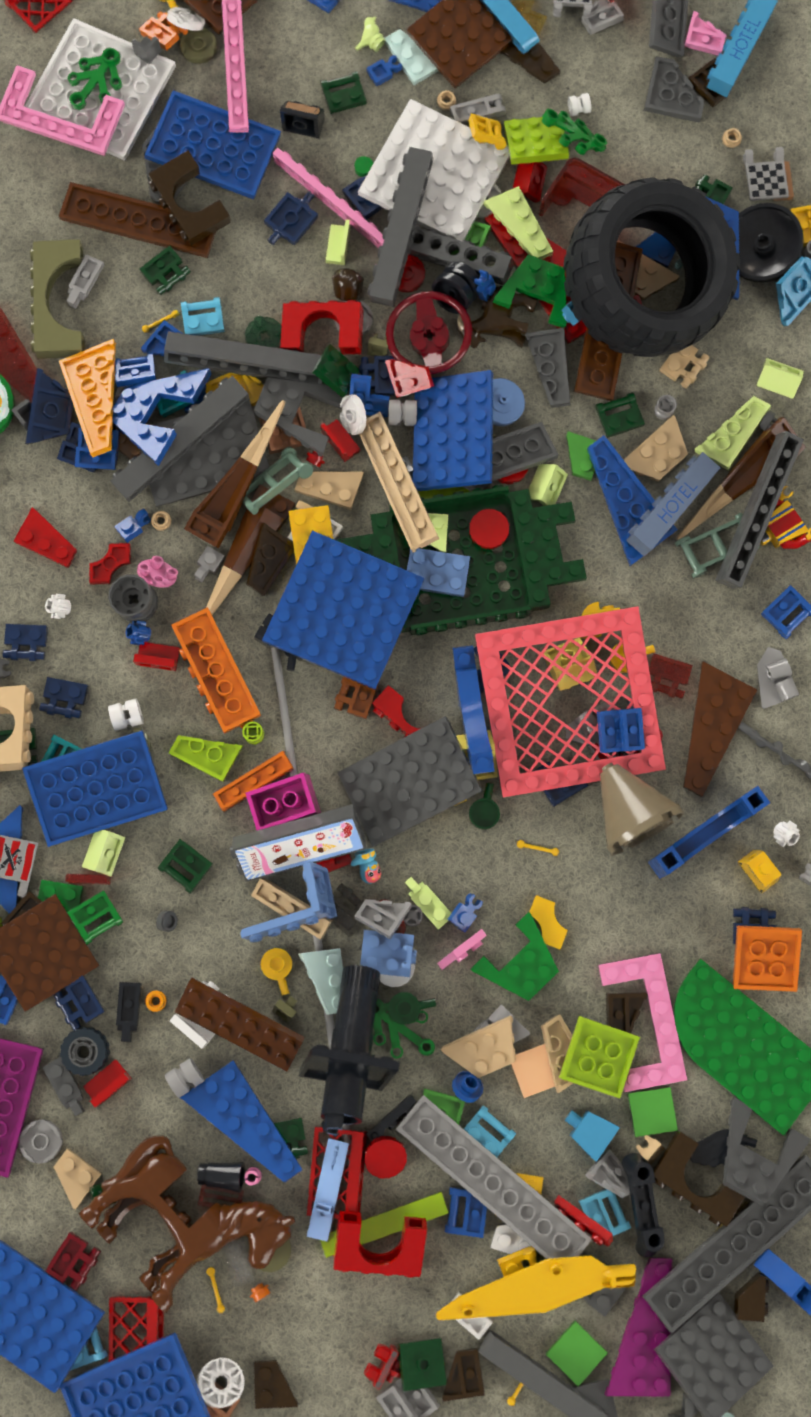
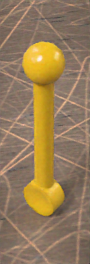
M174 310L170 315L150 325H144L142 331L147 333L151 328L161 324L164 320L167 321L175 318L180 313L178 310Z
M523 840L517 842V847L520 849L523 847L551 853L553 856L559 854L558 848L549 849L526 844Z
M209 1267L206 1273L211 1278L218 1305L217 1312L223 1313L225 1306L221 1303L214 1276L215 1269Z
M521 1382L512 1397L507 1399L508 1405H515V1399L523 1387Z

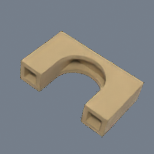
M26 685L0 687V714H10L15 719L13 733L6 741L0 743V772L22 770L31 761L29 743L32 742L30 723L33 722L31 704L34 703V695Z

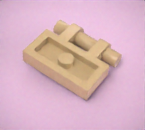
M691 345L677 353L671 354L659 371L674 382L679 376L682 377L684 380L681 386L688 388L690 384L695 382L700 370H704L707 366L706 362L710 357L705 353L700 358L695 357L698 349ZM689 363L694 365L691 371L685 370Z

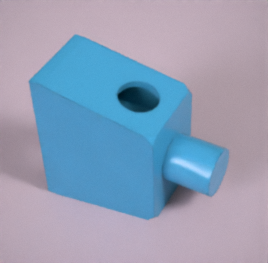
M571 1110L565 1118V1121L574 1127L570 1136L596 1162L620 1128L587 1110L582 1117Z

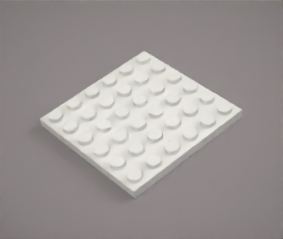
M73 18L25 107L92 129L102 105L99 99V85L97 83L86 98V106L82 110H76L71 106L70 95L74 92H81L90 79L80 81L77 86H72L69 84L67 77L71 72H84L79 67V59L101 56L106 48H114L121 57L120 63L117 65V71L122 81V88L119 90L112 89L110 84L112 77L109 69L104 75L107 90L111 97L123 100L125 106L106 153L126 160L172 75L176 63L158 55L149 65L134 53L132 43ZM93 65L90 70L98 69L100 65Z
M410 99L358 190V195L387 210L393 209V194L399 187L397 181L399 172H403L404 165H402L404 154H408L409 147L432 151L434 160L417 224L426 229L435 230L440 235H451L456 240L464 241L480 213L484 201L487 200L510 158L508 146L503 150H498L493 144L479 143L473 139L469 127Z

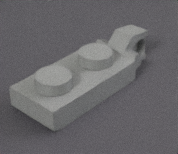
M87 254L85 255L68 285V306L76 309L79 302L86 299L105 266L104 262Z

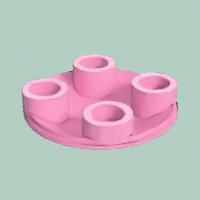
M153 556L152 559L144 560L137 567L138 576L151 586L164 588L176 582L177 569L164 562L160 556Z

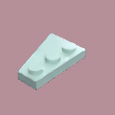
M401 29L385 37V44L393 56H397V62L402 64L403 71L413 85L439 72L409 35Z
M341 949L298 954L301 961L305 964L309 978L312 979L326 1015L336 1014L343 972Z

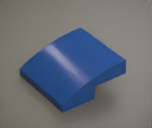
M79 427L75 467L116 470L120 431L112 430L111 451L92 457L82 428Z
M642 708L597 712L600 753L645 749Z

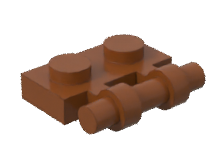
M342 677V686L339 694H336L334 709L342 711L343 705L347 704L349 705L348 714L367 720L377 688L374 690L351 679ZM350 687L355 688L352 698L346 697Z

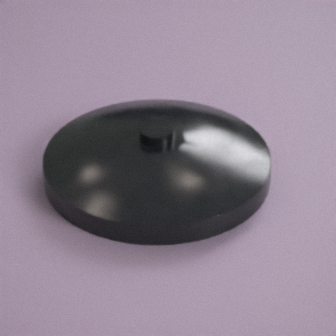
M774 203L752 205L739 213V276L753 282H769L782 277L801 256L804 245L801 224L789 209Z

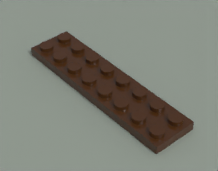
M73 182L69 184L59 213V219L62 221L166 248L170 245L174 250L208 258L216 234L214 232L191 246L188 241H183L179 234L180 228L178 225L174 226L168 216L170 212L167 208L163 209L158 204Z
M617 242L615 249L617 274L623 287L633 298L643 249ZM586 328L574 392L612 401L614 399L622 353L609 349V345L603 341L595 340L588 333L589 329Z

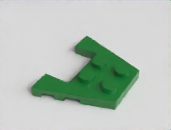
M528 254L494 297L492 303L509 309L515 291L524 293L552 304L553 308L548 323L565 328L567 321L564 319L563 312L561 311L566 306L565 270L559 265Z
M528 911L515 925L530 942L500 971L484 955L470 970L529 1001L559 970L531 913Z

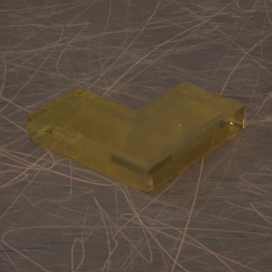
M514 0L512 5L537 35H540L547 16L531 10L535 0Z

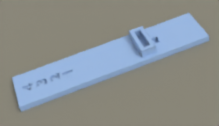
M328 1138L307 1237L328 1242L349 1143Z

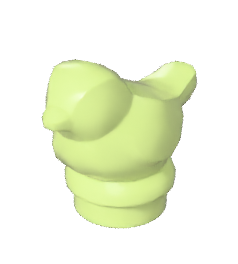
M376 17L365 19L361 42L355 47L357 51L369 46L371 50L377 52L384 45L385 38L379 33V27L375 23Z

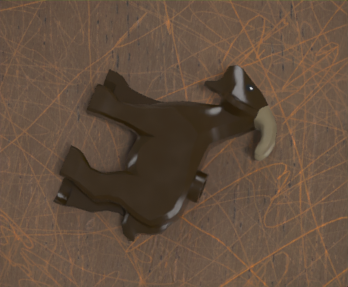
M497 286L487 302L483 301L481 307L484 310L483 315L477 320L471 321L472 340L470 346L477 348L479 343L486 342V339L479 334H487L510 339L522 348L526 336L521 335V333L526 335L529 323L512 319V311L519 306H524L529 312L533 313L538 299L527 296L524 293H515L511 306L508 309L492 303L494 297L503 287ZM459 315L457 330L464 340V324Z

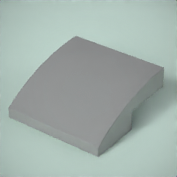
M401 1379L395 1381L376 1397L389 1417H427L440 1406L429 1388L403 1391Z

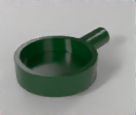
M486 783L483 798L476 800L469 809L471 823L481 830L491 829L500 818V809L491 800L494 788L492 783Z
M401 992L392 997L388 1010L395 1022L406 1025L418 1018L421 1009L436 1007L435 998L418 1001L413 994Z

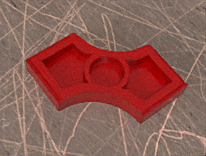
M109 544L108 552L101 560L89 563V583L111 584L114 572L121 566L131 564V544Z

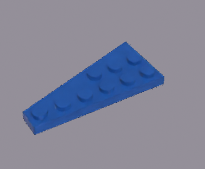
M603 435L591 444L587 450L629 566L642 558L643 555L626 541L631 535L629 530L636 523L639 525L643 521L640 517L648 509L651 511L654 508L652 503L655 500ZM674 524L656 546L678 530Z
M234 1060L180 1097L283 1182H287L303 1170Z

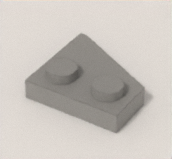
M614 0L595 1L592 4L591 18H583L582 16V24L590 35L624 21V14Z
M365 899L354 917L357 921L391 939L411 909L412 904L410 902L392 903V901L388 900L376 901Z
M610 1149L604 1152L585 1174L587 1178L621 1198L626 1197L630 1193L627 1174L622 1163Z

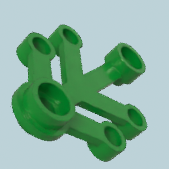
M106 48L101 56L83 57L79 59L78 64L84 72H71L68 74L67 78L72 86H77L80 81L90 79L81 92H74L70 95L69 100L74 109L82 110L86 106V98L97 83L100 89L99 99L101 103H103L104 99L102 98L105 95L111 96L107 90L104 75L108 69L112 77L110 79L112 89L119 90L122 88V81L117 71V65L120 63L121 57L117 50ZM100 65L98 69L90 70L91 66Z
M548 108L542 115V123L545 126L551 127L555 125L570 133H564L559 139L560 144L564 147H568L571 142L584 140L586 143L579 142L575 147L576 152L580 155H585L591 149L596 152H603L606 149L607 140L604 136L598 133L594 135L582 120L577 119L574 122L567 112L560 111L557 114L554 110Z
M377 999L379 1012L375 1013V1036L373 1038L376 1045L381 1046L386 1042V1036L382 1033V1019L389 1025L392 1044L391 1055L393 1058L398 1059L403 1055L398 1032L416 1044L422 1055L429 1056L434 1052L435 1044L431 1039H422L405 1025L395 1022L390 1014L387 1013L389 1011V1003H383L382 1000ZM420 1011V1013L426 1015V1019L419 1021L417 1018L414 1022L425 1023L428 1020V1014L425 1011ZM382 1035L384 1041L377 1043L376 1036ZM424 1043L430 1044L431 1048L429 1051L423 1050L422 1046ZM394 1048H399L401 1050V1054L399 1056H395L393 1054Z

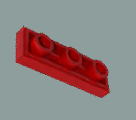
M559 1195L554 1200L555 1207L562 1214L574 1222L583 1232L586 1231L592 1235L591 1238L595 1243L600 1246L602 1244L610 1246L613 1242V1234L564 1198Z

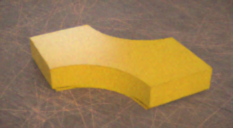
M535 895L529 912L538 922L545 944L560 950L568 930L563 928L556 920L554 914L555 902Z

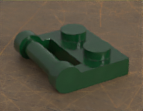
M357 71L351 72V75L334 80L320 81L330 114L367 104ZM354 82L355 86L330 93L329 89Z
M633 392L628 393L625 397L604 404H595L607 438L645 425ZM626 404L630 405V409L609 416L605 414V411Z
M179 839L158 866V870L162 873L166 872L186 888L185 891L191 894L214 864L183 840ZM172 860L194 875L193 880L190 881L170 866Z

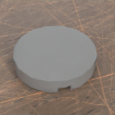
M44 1119L33 1121L26 1125L21 1132L19 1148L22 1155L30 1162L47 1163L54 1159L61 1151L63 1143L62 1133L52 1121Z

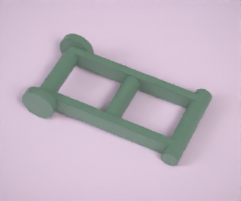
M293 447L284 448L281 452V459L252 480L243 500V504L252 514H257L259 508L299 477L306 479L312 475L313 467L307 462H301L296 457L297 452ZM291 462L296 469L280 482H277L272 476ZM266 481L271 489L252 502L247 495Z
M742 513L735 515V520L691 539L690 536H685L675 542L676 547H682L694 571L691 574L693 579L707 572L706 568L724 561L727 550L718 533L739 524L743 516ZM711 537L720 557L700 565L690 545Z

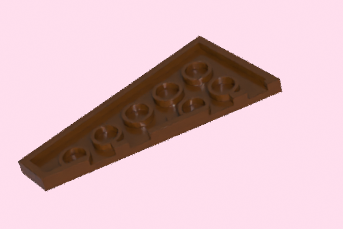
M704 661L701 663L683 788L700 797L704 795L757 689Z

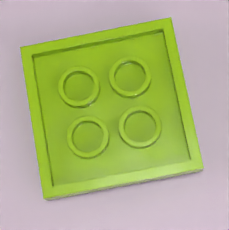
M542 117L504 121V131L511 165L569 159L568 147H564L559 142L560 137L564 134V130L555 125L551 127L545 126L542 123Z
M579 1016L559 1078L620 1099L640 1037Z

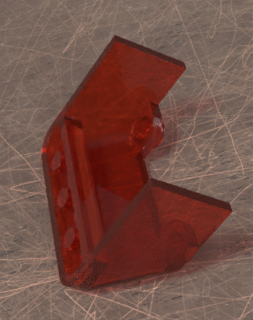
M570 158L542 198L539 215L543 217L552 202L558 206H566L573 198L590 207L611 189L625 184L579 158Z

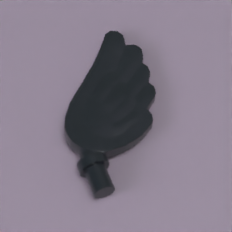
M729 1129L716 1131L698 1141L699 1145L690 1157L691 1162L711 1167H717L721 1163L725 1165ZM743 1134L740 1144L755 1148L757 1139Z

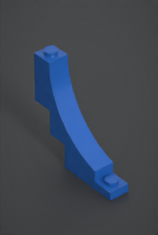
M471 645L452 648L459 708L462 714L463 731L473 774L495 772L493 753L484 719L474 647Z
M767 1249L756 1259L753 1265L811 1316V1285L770 1249Z

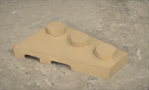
M313 472L309 478L302 479L299 477L295 492L351 510L364 472Z
M559 1014L541 1025L557 1093L573 1084L559 1078L573 1036Z

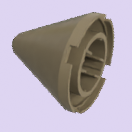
M609 763L602 768L603 772L600 774L606 845L611 856L624 852L622 846L624 848L630 846L633 848L663 831L674 823L671 819L673 816L677 815L679 819L684 815L680 805L619 764L613 765V763Z

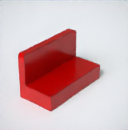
M542 162L518 164L513 188L519 186L524 196L534 203L540 202L548 167Z
M338 419L327 426L325 423L320 425L321 433L329 437L328 442L344 462L361 451Z
M144 642V645H139L138 654H134L133 662L137 666L176 671L180 648Z
M114 1060L87 1082L83 1088L92 1098L90 1102L96 1108L132 1078L119 1061Z

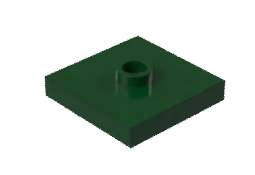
M441 1338L398 1344L403 1391L447 1385Z

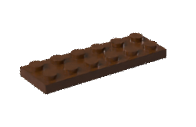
M191 978L175 1010V1013L286 1072L305 1039L304 1036L194 978Z

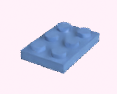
M419 548L413 553L410 549L407 571L424 578L420 588L421 591L464 597L470 556Z

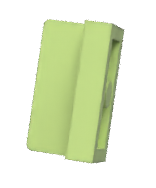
M350 220L345 221V226L331 224L326 263L345 265L350 235Z
M766 358L757 386L789 398H794L804 371Z
M540 464L529 486L531 501H538L543 506L556 504L568 474L557 464Z
M106 830L94 832L82 867L112 877L125 837Z

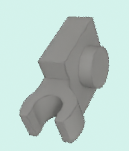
M207 546L197 561V565L201 567L195 572V579L202 583L209 572L215 574L225 556Z

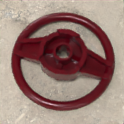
M436 291L419 292L402 300L392 311L386 326V342L395 360L412 363L400 354L395 345L394 326L401 312L416 302L417 320L413 322L410 330L412 348L418 355L422 356L425 366L429 367L430 374L442 373L455 366L467 353L472 340L471 320L465 308L455 298ZM432 299L451 305L459 313L464 324V340L460 349L451 359L442 363V356L449 346V331L443 319L437 317ZM432 335L434 337H432V340H428L427 336Z

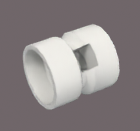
M137 698L125 701L124 705L117 703L108 706L111 723L115 731L126 729L129 724L132 727L144 724ZM125 710H129L131 718L127 719Z

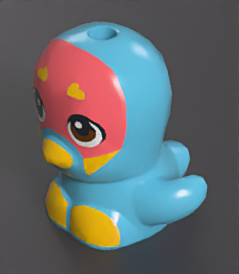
M364 849L356 852L355 859L351 861V866L359 865L360 877L363 882L368 884L377 882L381 877L379 864L374 860L376 857L374 849Z

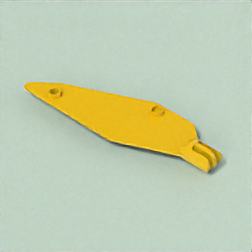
M592 1256L546 1259L459 1296L436 1313V1318L438 1320L546 1313L604 1288L634 1287L636 1266L634 1264L607 1266Z

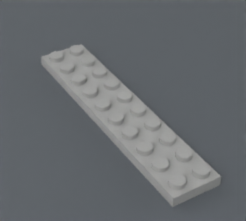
M423 1095L396 1128L404 1137L546 1259L579 1257L592 1240L590 1236L583 1232L426 1096Z

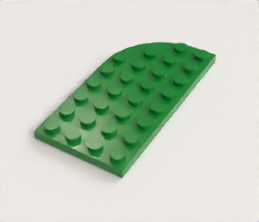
M699 959L682 981L674 1002L673 1015L679 1042L695 1064L784 1136L811 1101V1048L739 989H734L733 984L706 962Z

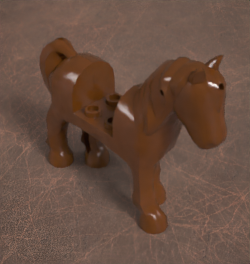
M155 1135L143 1140L129 1154L117 1175L105 1180L101 1184L103 1193L95 1196L89 1206L79 1212V1216L91 1229L96 1227L100 1236L107 1243L111 1244L117 1237V1228L122 1218L130 1210L140 1205H146L157 1211L166 1223L176 1245L168 1251L155 1255L150 1260L148 1271L144 1272L139 1279L153 1294L151 1297L156 1305L164 1313H167L173 1306V1290L180 1279L196 1263L216 1254L229 1242L247 1237L249 1242L248 1261L251 1267L263 1269L268 1266L277 1248H280L291 1237L290 1226L295 1223V1217L283 1216L272 1204H266L261 1201H247L222 1206L216 1202L191 1225L192 1219L184 1210L180 1212L175 1207L177 1202L169 1194L164 1195L188 1169L174 1156L168 1137ZM163 1149L165 1153H158V1151ZM117 1201V1203L112 1208H109L105 1211L104 1221H102L99 1224L101 1213L112 1203ZM175 1262L168 1271L164 1272L169 1265Z

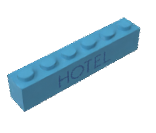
M748 0L745 6L747 11H742L737 21L740 23L739 26H734L730 34L732 39H727L722 49L725 51L724 54L720 53L716 59V69L712 67L707 76V79L710 80L707 85L708 89L726 98L728 97L777 4V0Z

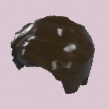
M349 268L335 271L332 276L335 296L343 301L356 300L360 292H362L364 278Z

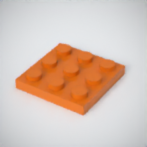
M737 925L733 971L734 989L797 992L802 941L801 928Z

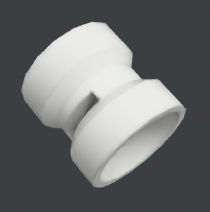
M588 93L581 94L579 97L575 95L568 97V108L571 116H576L581 112L584 114L591 112V101Z

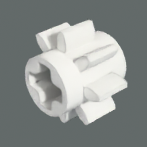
M56 593V595H51V598L47 599L45 608L48 613H52L51 618H65V615L70 613L71 602L65 599V594Z
M783 821L775 826L773 837L782 847L786 844L792 846L799 840L800 834L798 832L800 830L797 829V825L792 821L788 823Z

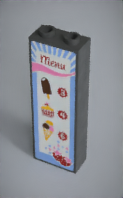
M351 804L233 837L230 853L232 858H236L238 862L237 869L239 874H243L245 881L248 882L302 867L303 863L310 861L317 863L366 849V841L355 808Z

